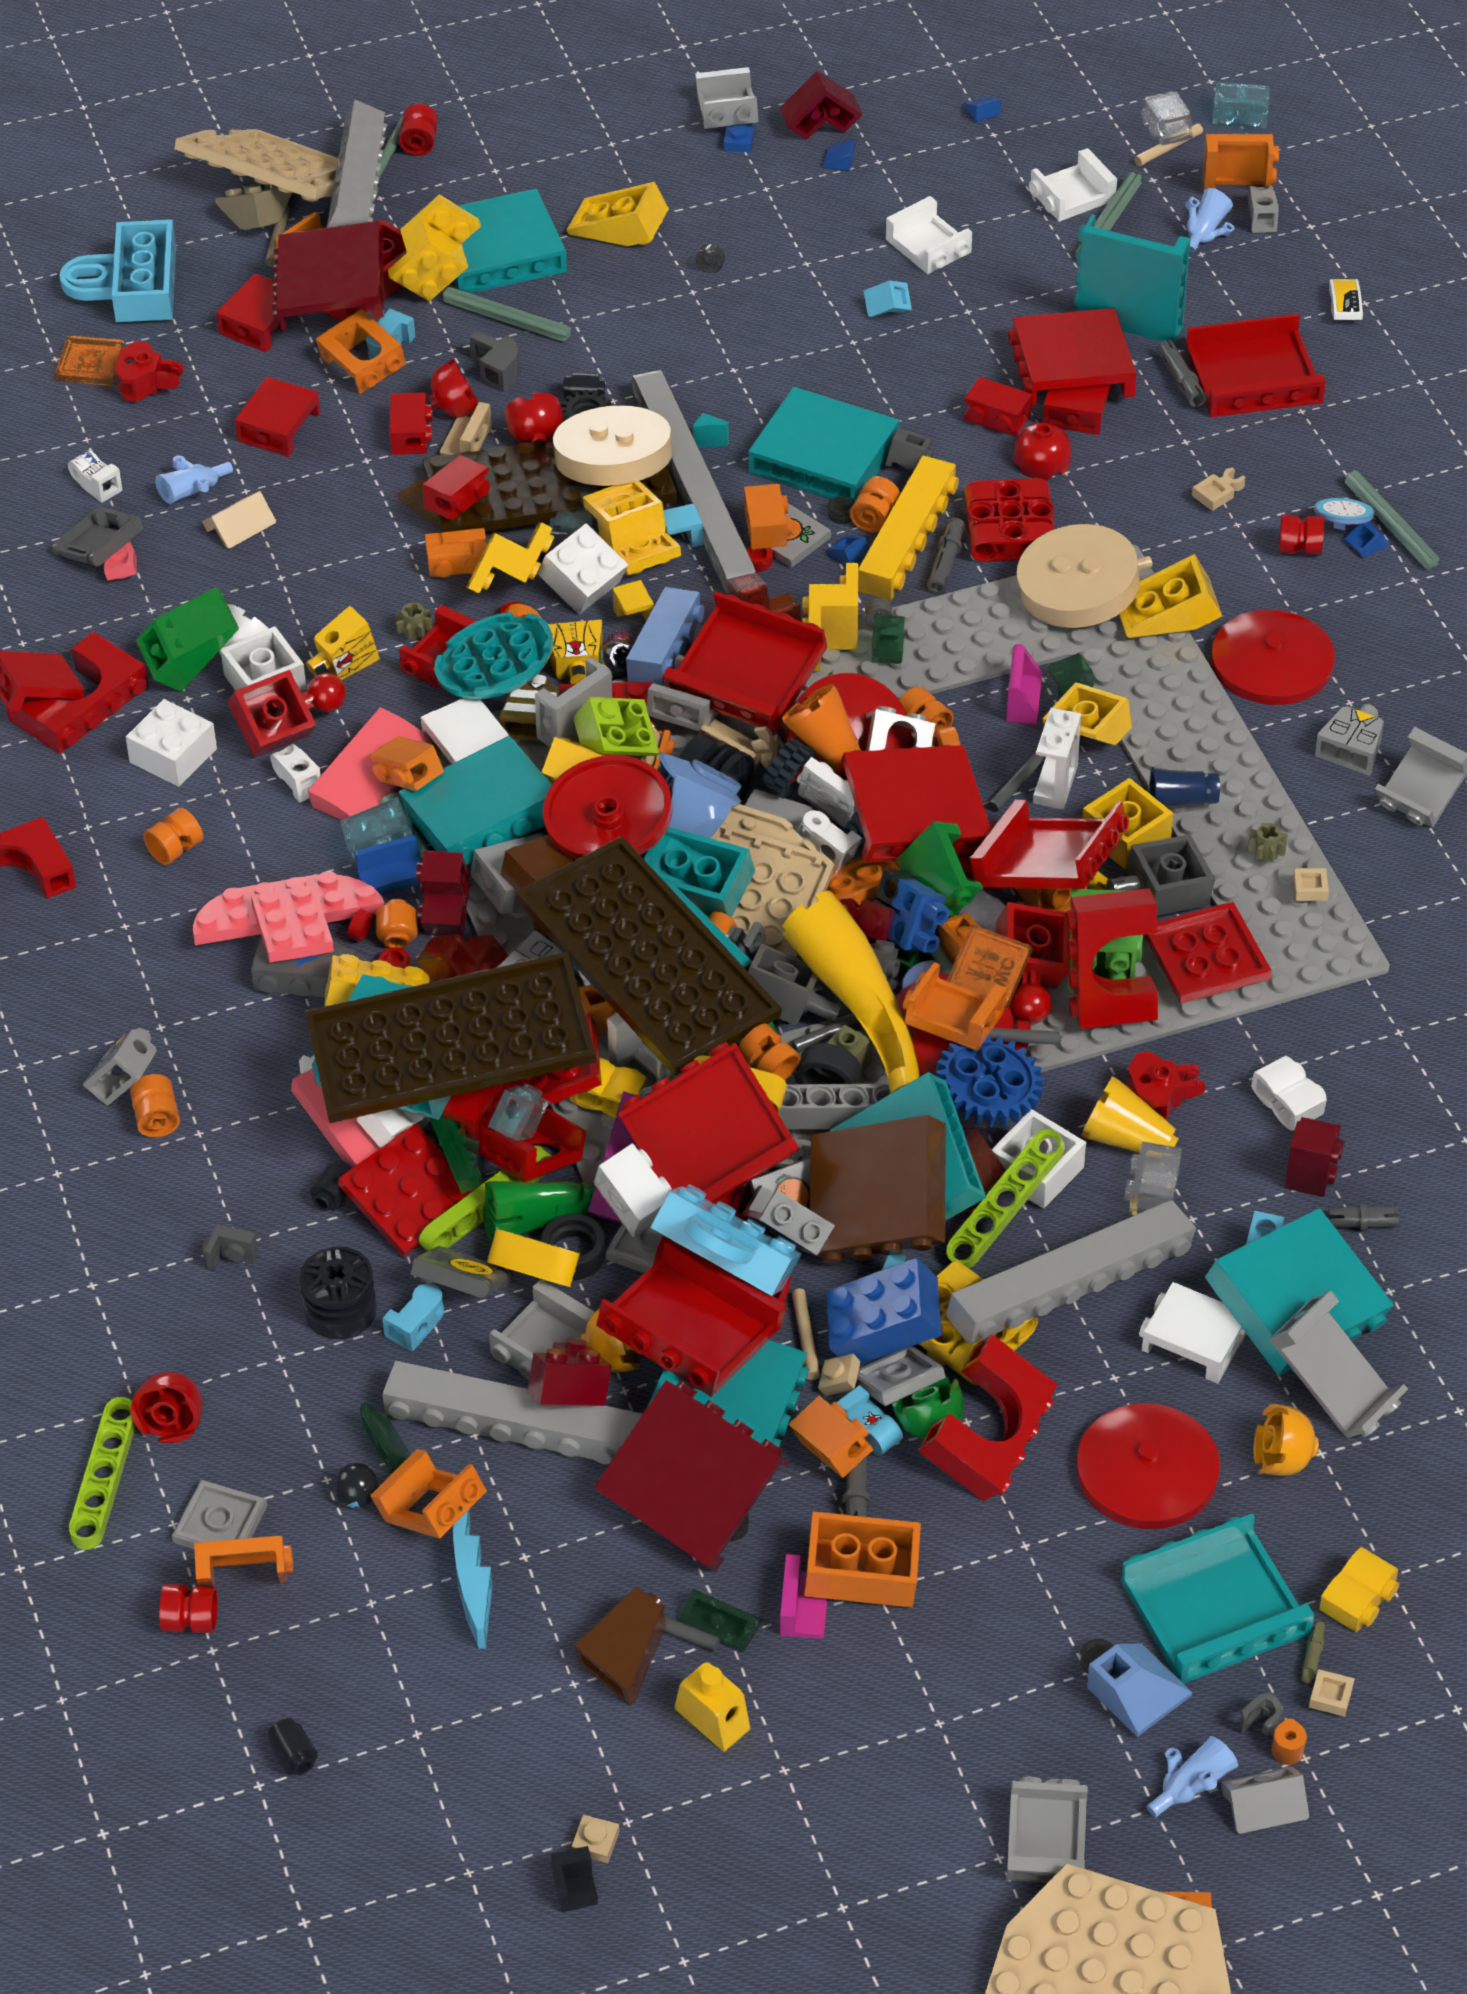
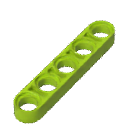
M1044 1129L1034 1135L989 1191L986 1198L980 1202L951 1238L946 1249L947 1256L951 1262L958 1260L954 1256L956 1248L959 1245L968 1244L972 1247L971 1255L965 1260L958 1261L968 1268L973 1267L1046 1178L1065 1152L1064 1141L1056 1131ZM1047 1138H1053L1057 1141V1148L1050 1154L1041 1153L1039 1150L1041 1142ZM1024 1165L1036 1167V1173L1030 1180H1021L1018 1177V1172ZM1004 1191H1011L1015 1195L1013 1203L1007 1207L999 1206L997 1204L998 1196ZM984 1217L991 1218L993 1220L992 1229L985 1234L978 1233L976 1231L977 1222Z
M534 1146L537 1148L536 1162L552 1156L542 1147ZM503 1169L486 1181L523 1182ZM544 1175L528 1180L526 1182H537ZM485 1183L424 1228L419 1237V1244L425 1250L430 1251L438 1246L449 1248L484 1221Z
M126 1397L113 1398L104 1408L70 1520L69 1532L72 1543L82 1550L95 1548L103 1539L136 1425L132 1420L130 1412L132 1400ZM119 1409H125L130 1412V1415L123 1420H115L111 1417ZM110 1438H118L122 1441L121 1445L114 1449H107L103 1446L104 1442ZM101 1467L113 1469L112 1474L106 1478H98L94 1475L95 1471ZM93 1496H100L105 1499L103 1504L98 1507L91 1508L85 1504ZM90 1525L96 1529L94 1534L89 1537H80L76 1534L78 1529L83 1526Z

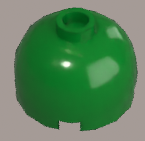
M948 1378L939 1380L892 1403L901 1428L909 1435L919 1439H924L930 1427L949 1413L961 1421L965 1408L958 1380L954 1379L953 1384H950Z

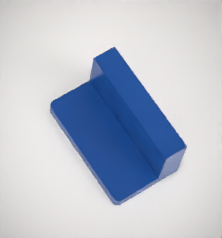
M415 835L361 849L354 853L358 880L374 887L380 895L421 884L420 881L416 880L417 863L421 862Z

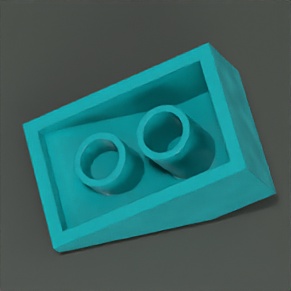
M668 827L663 837L648 850L644 857V860L667 885L672 882L708 917L712 912L717 911L727 914L732 918L755 873L749 849Z

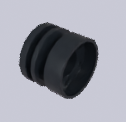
M705 732L696 735L680 754V759L690 763L693 760H698L737 781L741 785L737 796L742 800L749 788L754 773V759L750 754L741 752L733 746L727 747L725 741Z
M348 1247L322 1249L306 1260L301 1268L300 1285L303 1296L304 1315L309 1327L318 1335L329 1339H348L361 1334L369 1328L376 1317L377 1307L373 1270L369 1260L359 1251Z

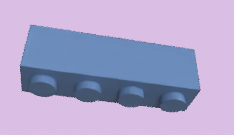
M670 587L664 588L626 658L628 682L651 681V684L664 685L663 674L668 667L674 669L675 659L678 655L684 656L685 646L688 641H692L697 623H701L703 620L704 606L700 605V592Z

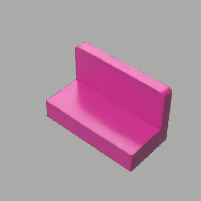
M786 1554L780 1613V1636L822 1639L825 1632L827 1599L804 1596L806 1572L801 1571V1555Z

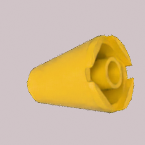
M1112 1076L1104 1089L1105 1093L1098 1100L1081 1136L1089 1140L1161 1159L1164 1153L1170 1156L1179 1140L1178 1137L1174 1136L1176 1128L1119 1079Z

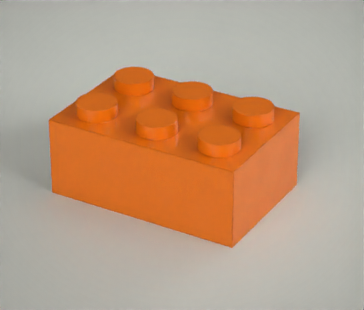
M813 1511L809 1534L804 1596L913 1608L917 1586L921 1523Z

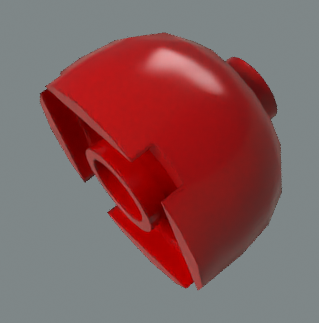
M454 358L443 363L435 370L430 380L432 394L428 397L435 410L442 409L447 416L452 418L470 416L474 413L479 402L468 381L461 374V369Z
M532 393L533 399L525 401L523 396L511 401L504 409L508 432L518 443H531L533 445L535 442L545 441L546 443L547 440L553 438L556 429L563 423V411L559 399L549 393Z
M1051 423L1031 424L1024 428L1016 438L1013 463L1014 465L1017 464L1020 467V472L1027 477L1043 480L1052 479V474L1061 471L1062 475L1070 467L1071 442L1065 431Z
M163 1371L146 1378L134 1394L130 1412L134 1424L146 1436L148 1433H151L154 1436H162L158 1439L159 1442L179 1443L190 1438L200 1423L204 1403L201 1392L193 1380L178 1372Z

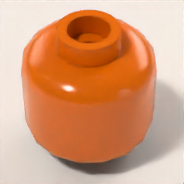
M392 899L377 910L376 936L386 947L403 949L416 939L418 922L417 911L413 906L407 904L404 900Z

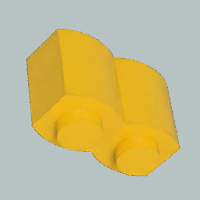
M599 1058L602 1085L590 1091L571 1096L570 1101L589 1110H601L603 1113L615 1118L623 1091L639 1095L642 1089L647 1087V1077L637 1069L616 1067L608 1060Z
M1360 1547L1348 1560L1342 1571L1325 1589L1321 1596L1319 1610L1354 1632H1358L1363 1625L1369 1627L1379 1613L1380 1608L1378 1606L1384 1599L1390 1601L1396 1594L1400 1584L1396 1581L1398 1569L1365 1548Z

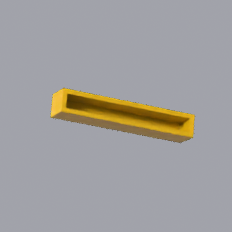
M924 455L921 457L858 569V592L891 601L896 591L902 590L907 571L913 570L917 553L919 551L922 552L926 546L927 535L929 532H934L939 514H943L947 508L950 494L954 495L959 484V478L955 477L956 464Z

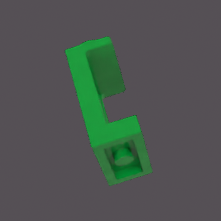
M933 821L897 858V862L901 870L914 874L916 876L915 880L933 889L935 893L946 897L944 905L950 910L948 918L956 916L966 905L970 904L983 887L981 882L967 880L952 845L962 835L958 824Z

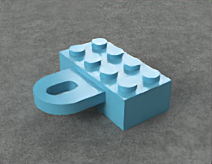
M173 220L116 222L114 254L84 255L67 262L60 271L62 290L66 295L77 300L112 299L116 322L173 320L176 239ZM99 276L94 279H76L78 277Z
M688 1184L687 1188L680 1186L669 1192L650 1228L771 1296L783 1289L802 1254L795 1250L797 1245L793 1241L781 1235H778L777 1239L765 1233L766 1227L753 1219L748 1218L747 1222L735 1216L736 1210L720 1201H718L717 1205L705 1199L706 1193L695 1186Z

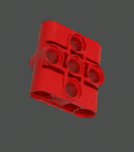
M1043 479L978 480L969 483L965 487L964 494L968 521L967 533L970 539L971 555L977 561H1019L1023 552L1032 542L1042 535L1055 530L1054 505L1051 501L1050 486Z

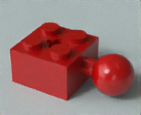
M287 670L234 691L228 701V705L255 758L310 736L316 723L309 709L314 708L324 713L336 711L343 705L346 699V687L343 681L336 675L322 673L310 681L307 691L301 693L291 671Z
M1008 902L996 920L995 937L1031 950L1018 979L1021 985L1013 991L1009 1007L1016 1020L1029 1021L1030 1025H1034L1045 1020L1051 1010V997L1042 986L1057 988L1067 975L1068 969H1070V959L1067 951V940L1070 939V930L1067 926L1066 912Z

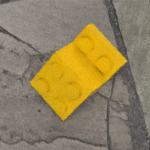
M439 194L400 229L407 253L387 270L390 279L430 302L468 268L462 243L481 227L479 219Z
M640 481L614 485L583 496L584 507L597 519L600 537L628 564L625 571L627 575L641 573L644 569L668 563L671 559L681 556L680 545L666 532L662 501Z
M542 522L538 523L526 548L493 533L466 588L476 593H480L481 589L488 590L495 575L490 572L492 567L521 582L526 583L528 578L533 580L541 563L537 562L540 552H547L554 539V536L550 534L552 527Z
M846 563V575H840V584H809V597H803V615H809V618H802V622L814 623L821 629H824L828 646L826 650H857L858 563ZM821 659L814 671H821Z

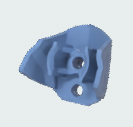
M660 752L658 755L660 762L657 771L661 773L668 784L673 805L669 827L711 838L725 821L730 809L740 804L741 800L737 793L741 785L731 777L698 760H693L690 763L689 761Z

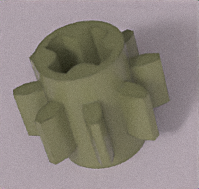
M408 603L403 606L402 613H395L397 633H404V636L409 640H419L425 636L426 630L430 631L433 628L431 610H424L420 603Z
M1262 823L1257 830H1250L1248 852H1254L1258 861L1274 862L1278 855L1285 856L1288 834L1281 833L1279 825Z

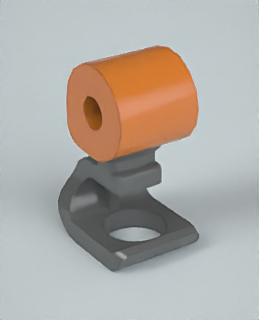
M712 912L708 918L753 961L761 943L763 944L766 938L762 924L754 922L747 936H745L744 930L737 928L736 922L730 916L722 912Z
M1262 1693L1242 1710L1239 1731L1240 1733H1245L1260 1717L1269 1716L1263 1725L1262 1733L1266 1736H1272V1756L1281 1764H1296L1304 1754L1307 1739L1306 1731L1294 1719L1289 1718L1281 1722L1283 1710L1278 1698L1270 1693Z

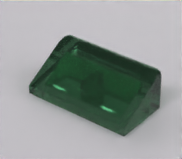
M363 1403L360 1407L362 1427L392 1474L411 1454L388 1416L371 1405Z
M696 1589L692 1590L679 1620L681 1623L719 1637L721 1642L744 1652L763 1621L762 1618Z

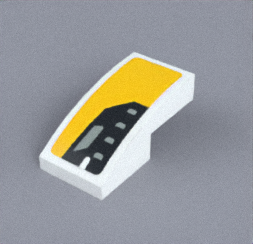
M1330 279L1329 292L1332 299L1331 312L1334 320H1362V299L1358 279Z

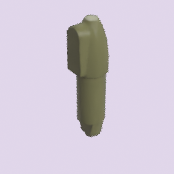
M1323 1622L1315 1624L1307 1639L1306 1653L1302 1666V1681L1305 1683H1311L1317 1672L1320 1654L1324 1646L1325 1625Z

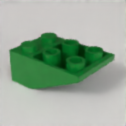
M215 587L154 619L136 639V642L154 680L182 692L227 641L233 637L239 627L221 590Z

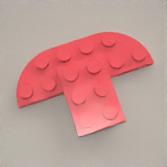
M323 872L320 875L292 877L287 880L270 883L262 882L257 885L241 888H228L223 894L205 904L196 915L193 924L195 945L261 934L270 963L334 952V947L327 923L352 919L360 908L375 915L385 902L374 887L358 879L336 875L333 872Z

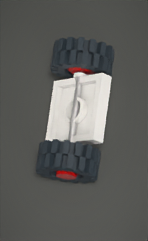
M795 737L791 738L789 742L785 743L784 748L778 751V755L773 758L771 765L766 769L767 772L763 775L761 783L783 799L789 796L799 783V796L845 828L843 830L844 833L848 834L854 831L862 838L857 852L862 855L866 839L848 780H843L836 775L826 763L815 760V751Z

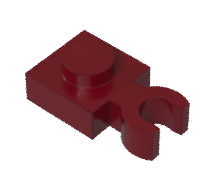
M852 898L840 899L841 904L848 907L850 915L865 936L887 941L895 909L869 900H862L859 907L858 903Z

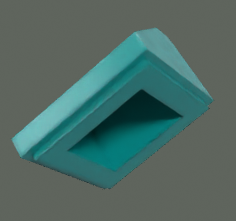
M702 413L693 425V438L697 447H726L729 444V422Z

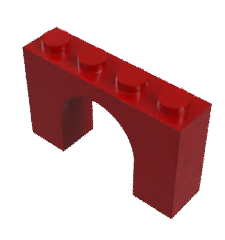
M94 631L72 647L75 670L99 685L93 693L73 701L26 697L20 712H9L6 708L9 721L58 754L75 745L79 739L92 729L97 728L101 722L119 711L126 703L141 694L148 687L145 665Z
M44 817L0 833V867L16 866L29 871L36 879L47 899L76 888L73 866Z
M1150 888L1071 897V910L1066 911L1067 926L1069 930H1072V939L1067 940L1069 959H1073V968L1068 969V982L1070 988H1073L1074 997L1068 999L1070 1016L1076 1017L1080 1029L1158 1020V990L1151 976L1113 980L1103 978L1092 971L1096 954L1111 940L1126 936L1157 933V903Z
M993 1334L974 1346L961 1372L988 1392L998 1403L1004 1418V1433L1001 1441H990L979 1436L949 1413L930 1427L918 1449L922 1455L982 1501H986L996 1494L1001 1496L1009 1488L1012 1482V1478L1009 1476L1013 1469L1018 1467L1025 1458L1026 1451H1024L1027 1442L1031 1441L1038 1433L1040 1425L1037 1423L1040 1417L1052 1406L1054 1399L1051 1396L1058 1385Z

